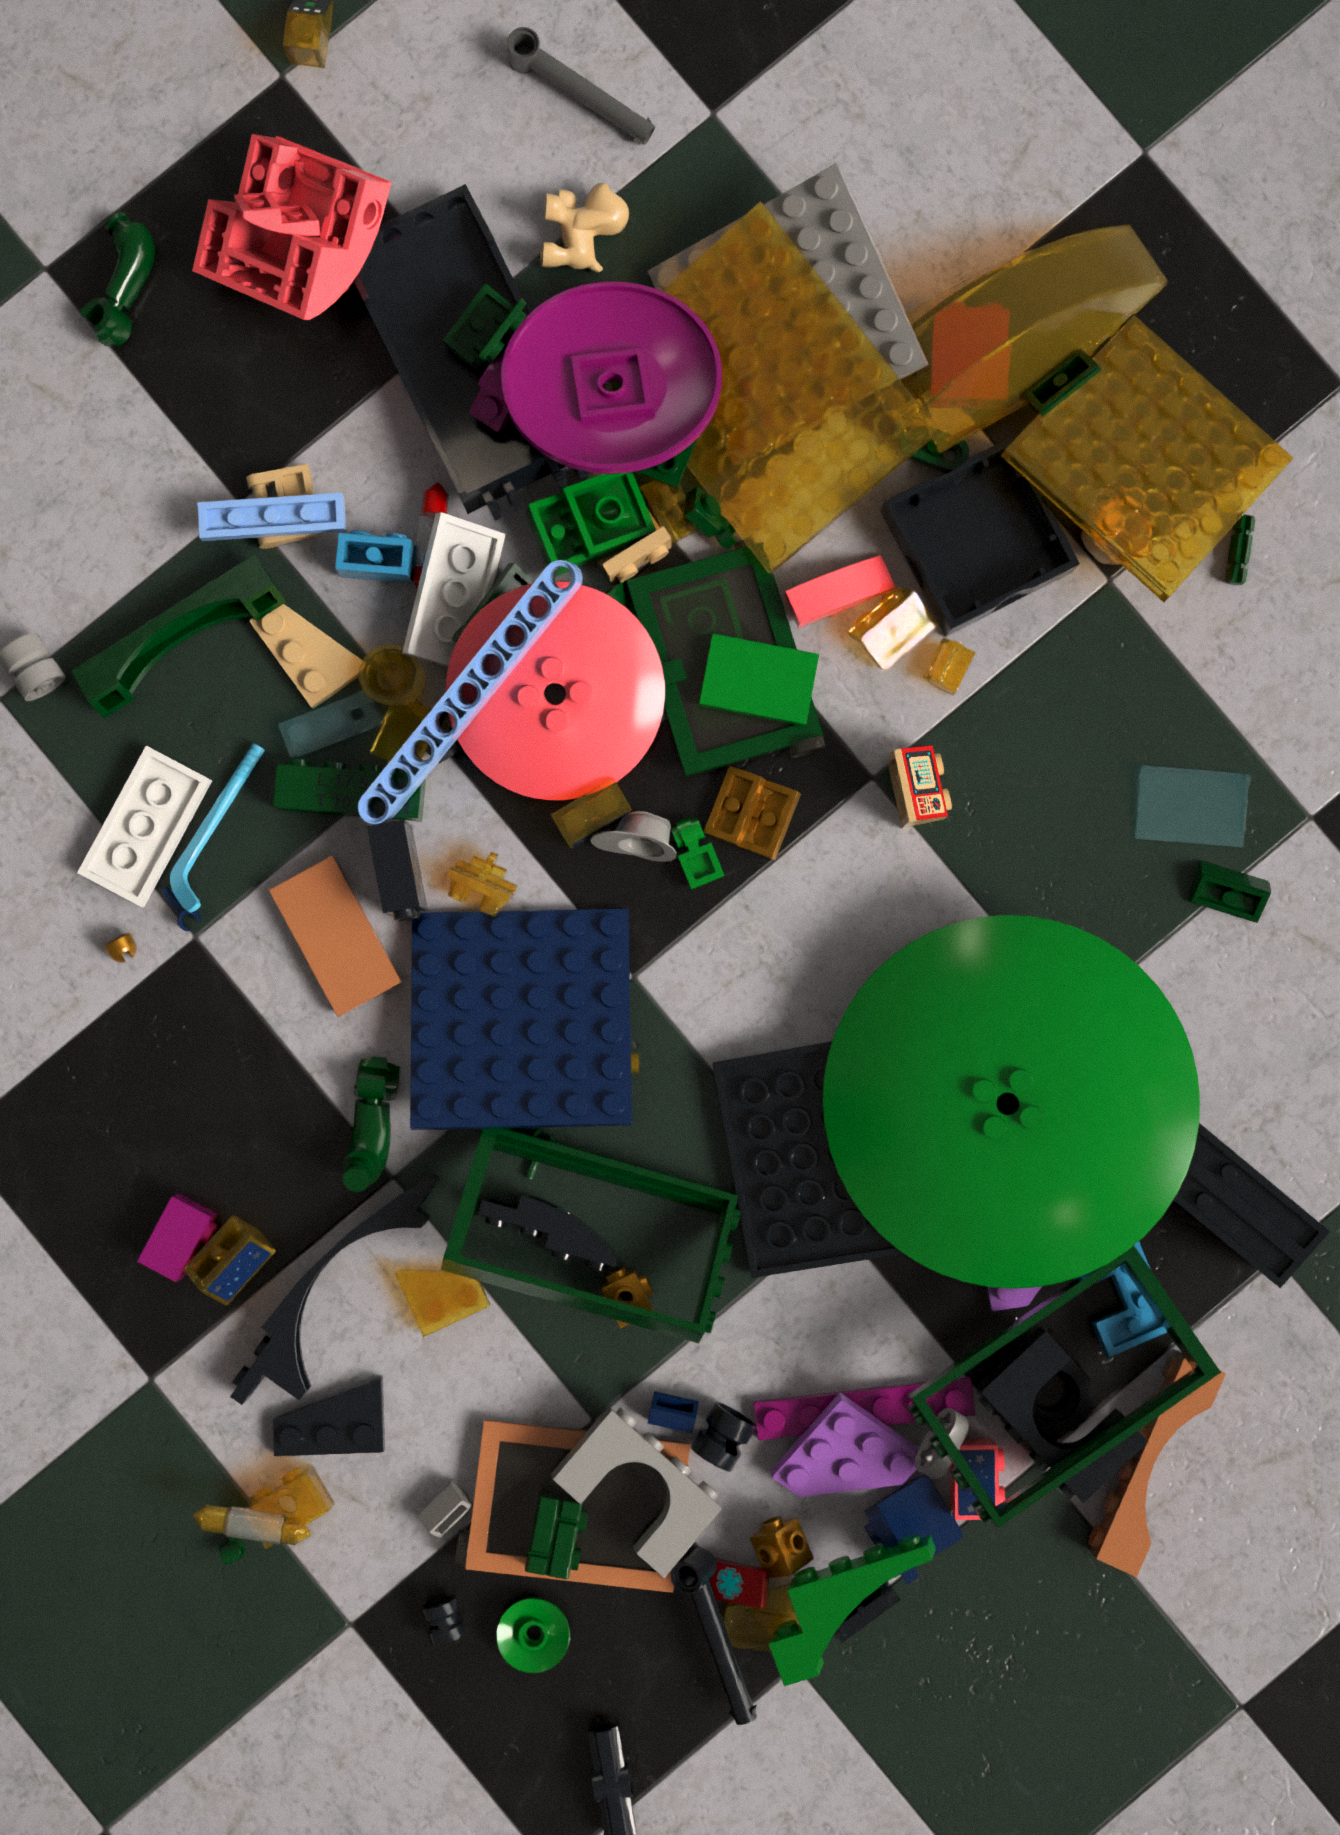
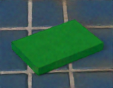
M713 633L699 706L805 727L819 654Z

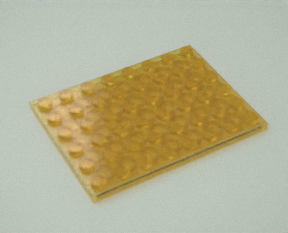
M761 201L662 291L687 305L700 317L712 334L721 358L722 386L719 402L712 419L698 437L687 467L708 495L713 496L718 501L721 512L768 573L772 574L941 431Z

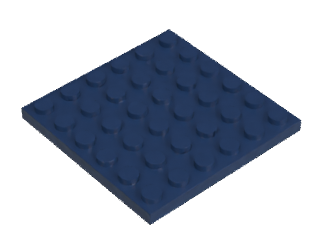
M628 909L419 913L420 918L412 919L411 1130L632 1126Z

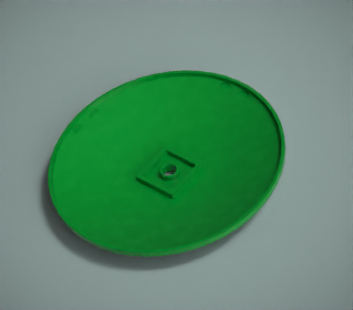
M999 915L978 917L936 929L903 947L873 972L845 1010L834 1034L824 1075L823 1113L829 1149L837 1172L849 1196L879 1234L899 1251L939 1274L962 1282L986 1287L1016 1289L1047 1286L1086 1275L1107 1265L1128 1251L1152 1229L1177 1195L1188 1172L1199 1128L1200 1093L1195 1060L1184 1027L1158 985L1140 966L1106 941L1077 927L1032 916ZM1003 1093L1014 1094L1019 1100L1018 1110L1012 1114L1002 1113L997 1107L998 1097Z

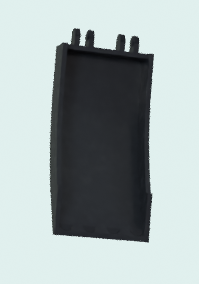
M466 184L381 224L371 251L353 282L467 514L487 505L494 521L502 518L501 510L496 500L506 495L510 506L517 511L523 507L515 491L552 474L559 489L567 487V479L563 471L560 470L566 466L550 459L535 449L517 430L511 418H509L503 431L496 432L469 414L481 388L478 383L488 366L482 363L475 370L441 343L485 283L513 306L520 299H523L495 239ZM525 305L522 312L528 316L530 312ZM506 335L502 336L500 341H502L505 344V346L502 348L501 351L507 348V345L512 335L509 338ZM573 468L576 476H579L580 479L588 476L586 471Z

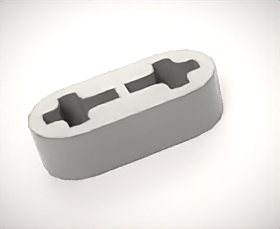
M946 1408L938 1414L937 1419L959 1450L969 1430V1422L964 1415L952 1408ZM929 1429L915 1457V1466L918 1471L926 1476L938 1479L947 1472L951 1461L947 1456L941 1459L929 1442V1439L934 1436Z

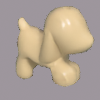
M604 182L592 187L585 205L579 208L576 206V195L571 191L559 189L558 196L546 193L545 220L559 223L564 248L557 246L553 242H543L540 248V267L552 268L567 265L573 269L582 270L588 268L593 272L600 273L603 267L595 258L593 237L597 235L612 236L620 233L625 228L629 218V209L626 202L610 190L608 184Z

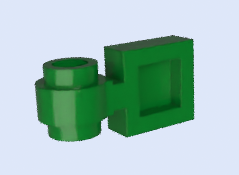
M687 817L677 821V826L670 829L678 848L686 846V849H689V852L679 855L678 858L691 890L724 877V872L712 843L701 847L698 845L700 844L699 840L705 838L698 818L690 820Z

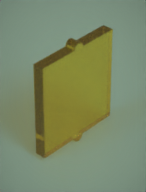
M394 696L370 753L388 760L389 763L432 709L423 706V703L419 700L411 702ZM424 740L418 743L416 749L421 759L428 746V742Z

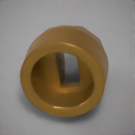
M130 932L110 941L104 945V948L112 960L125 963L126 961L122 953L127 951L129 956L133 958L136 954L137 946Z

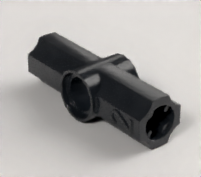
M610 1721L597 1723L589 1727L587 1733L593 1768L591 1769L595 1801L600 1805L604 1835H637L631 1797H633L632 1779L629 1763L625 1762L619 1723Z

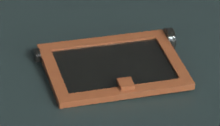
M484 1419L470 1530L459 1529L455 1567L465 1568L466 1570L673 1593L674 1584L671 1579V1571L663 1578L637 1555L633 1549V1546L657 1519L663 1509L666 1497L663 1478L655 1468L640 1462L624 1463L610 1470L583 1501L582 1510L589 1512L585 1533L577 1532L575 1547L582 1548L578 1570H570L569 1579L529 1573L525 1571L539 1493L545 1492L573 1498L552 1479L551 1473L587 1431ZM657 1439L665 1446L660 1451L665 1457L671 1461L676 1456L688 1466L690 1443Z

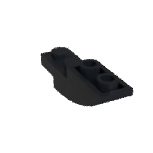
M526 1193L521 1195L518 1206L486 1197L481 1201L478 1215L486 1216L485 1223L506 1228L507 1222L521 1226V1233L535 1237H541L542 1232L548 1233L545 1248L552 1250L551 1256L567 1261H572L573 1256L587 1259V1266L607 1271L608 1265L616 1267L618 1255L593 1228L577 1216L553 1203Z

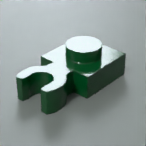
M698 486L688 492L684 516L709 538L714 535L718 543L726 549L737 542V538L733 533L738 530V526L731 519L721 515L722 508L713 496L704 493Z

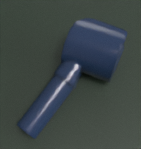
M168 887L161 890L162 895L179 915L177 921L182 930L191 931L189 926L184 923L183 918L185 914H192L199 923L201 922V915L197 910L191 913L184 909Z

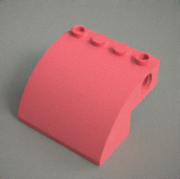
M252 134L238 194L271 192L279 206L308 204L319 220L320 235H290L267 230L245 220L235 202L208 199L192 271L298 318L310 320L333 305L360 272L378 234L392 182L282 137L276 136L274 138Z

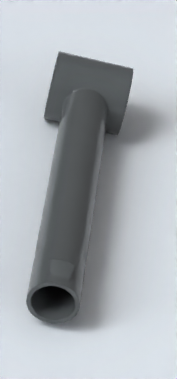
M519 27L510 33L508 37V60L515 71L519 73L537 72L634 138L633 142L644 145L648 142L656 127L652 124L649 117L645 119L633 112L611 95L542 50L539 37L534 30L527 27ZM520 46H527L533 51L527 55H521L515 50Z

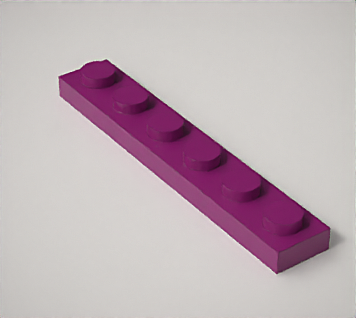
M970 1377L955 1379L925 1400L936 1417L946 1408H952L965 1417L975 1416ZM926 1382L753 1401L758 1440L801 1436L840 1392L887 1426L915 1423V1419L907 1408L912 1405L907 1395Z

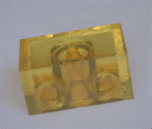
M299 1466L281 1477L283 1484L273 1490L267 1485L249 1497L252 1502L243 1512L265 1549H268L329 1512L335 1504L313 1466L304 1471ZM280 1497H291L295 1501L296 1510L288 1512L282 1509L279 1503Z

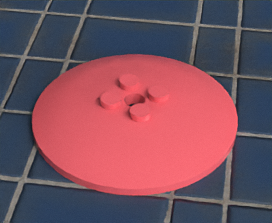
M555 581L560 588H565L570 584V582ZM533 583L517 587L500 595L483 607L471 619L461 633L450 657L446 677V691ZM581 584L578 591L459 736L458 742L471 761L486 776L508 790L524 796L543 800H569L592 795L608 788L627 775L640 762L651 746L660 726L665 701V682L659 654L650 635L637 617L616 599L602 591ZM542 596L536 597L531 604V610L538 618L544 616L548 610L547 601ZM515 625L510 628L508 632L509 642L514 646H519L523 642L524 631L520 626ZM494 654L489 655L485 661V668L488 673L496 675L501 668L500 659ZM467 683L462 689L463 699L470 704L475 702L478 695L477 689L473 684ZM552 683L562 685L566 692L565 699L557 704L549 702L544 695L545 688ZM448 713L453 728L454 718L450 713Z

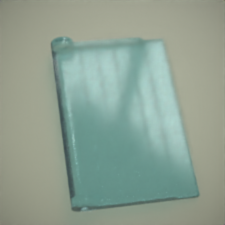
M1142 765L1139 779L1135 839L1243 848L1248 788L1251 782V775Z

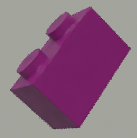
M180 1193L172 1196L137 1262L175 1282L184 1278L185 1275L190 1277L201 1257L196 1254L202 1242L208 1244L218 1225L213 1223L218 1213Z

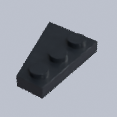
M383 1377L275 1417L273 1419L274 1456L384 1452Z

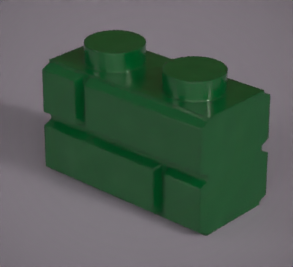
M545 1492L539 1493L525 1565L526 1572L569 1579L570 1570H578L582 1548L575 1547L577 1532L585 1533L589 1512L582 1510L583 1502L580 1504L571 1497Z

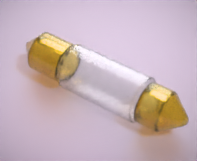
M206 1504L193 1515L202 1531L225 1534L227 1537L277 1545L280 1543L296 1545L311 1536V1531L301 1519L287 1517L285 1514L236 1506L229 1508Z

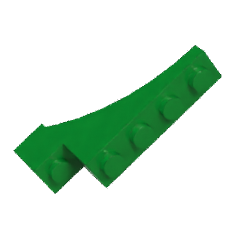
M919 1534L908 1535L898 1541L899 1545L886 1549L884 1545H877L864 1551V1556L850 1560L849 1556H843L831 1561L827 1568L816 1571L815 1567H808L794 1574L787 1592L799 1624H797L796 1620H790L778 1625L768 1643L784 1686L819 1676L824 1664L822 1654L832 1636L846 1617L868 1595L885 1582L908 1569L933 1560L936 1548L931 1534L921 1538Z

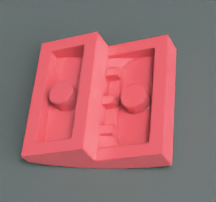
M271 192L234 195L235 204L242 217L254 225L290 235H320L319 220L308 204L279 206Z

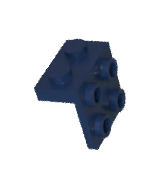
M926 1475L917 1477L864 1510L869 1521L864 1526L866 1532L875 1546L882 1543L885 1549L899 1545L898 1541L908 1535L919 1534L921 1538L931 1534L936 1548L935 1556L958 1542L963 1535L962 1530L934 1484ZM916 1567L901 1573L906 1584L919 1578Z

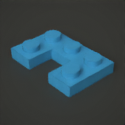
M1138 1241L1134 1246L1136 1247V1249L1138 1250L1146 1264L1149 1266L1147 1259L1144 1255V1252L1142 1250V1247L1140 1245V1242ZM1122 1265L1099 1281L1111 1276L1123 1308L1091 1322L1103 1353L1107 1357H1112L1167 1333Z

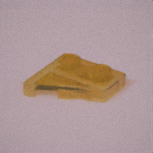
M400 1269L394 1273L423 1337L491 1305L481 1282L442 1270Z

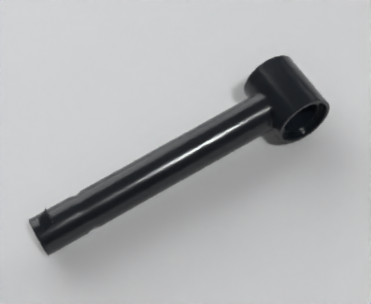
M694 1548L673 1567L671 1579L674 1586L680 1592L691 1594L725 1694L728 1697L731 1708L729 1714L735 1719L737 1725H744L756 1719L757 1705L753 1706L749 1692L746 1689L741 1669L709 1581L717 1571V1563L712 1553L708 1550Z

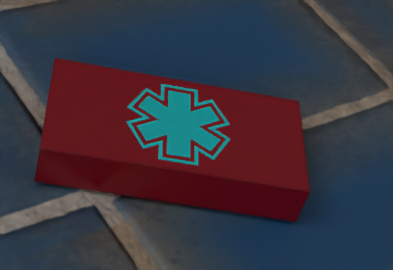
M715 1558L717 1571L709 1581L716 1599L759 1609L767 1607L770 1569Z

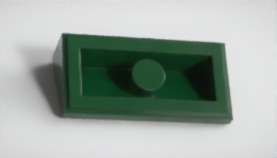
M1080 348L1022 395L1030 409L1043 417L1098 374L1101 368Z
M1201 861L1188 900L1197 905L1258 923L1271 895V888L1267 880Z

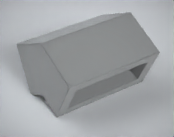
M452 1479L419 1512L418 1518L430 1534L441 1538L473 1505L468 1499L469 1495Z

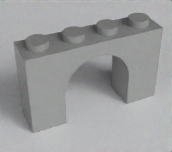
M608 1406L554 1469L551 1477L576 1501L582 1504L604 1476L618 1465L628 1462H640L655 1468L661 1474L665 1484V1503L660 1515L636 1542L633 1549L637 1555L665 1578L723 1509L715 1501L719 1494L705 1481L702 1480L697 1485L691 1480L688 1475L692 1470L675 1456L670 1461L660 1452L665 1446L652 1434L647 1432L643 1437L633 1428L637 1421L620 1407L615 1412Z

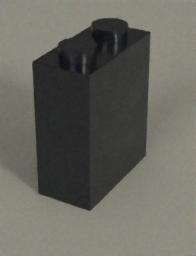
M402 819L367 826L383 913L394 917V920H399V922L420 918L419 912L428 910L412 825Z

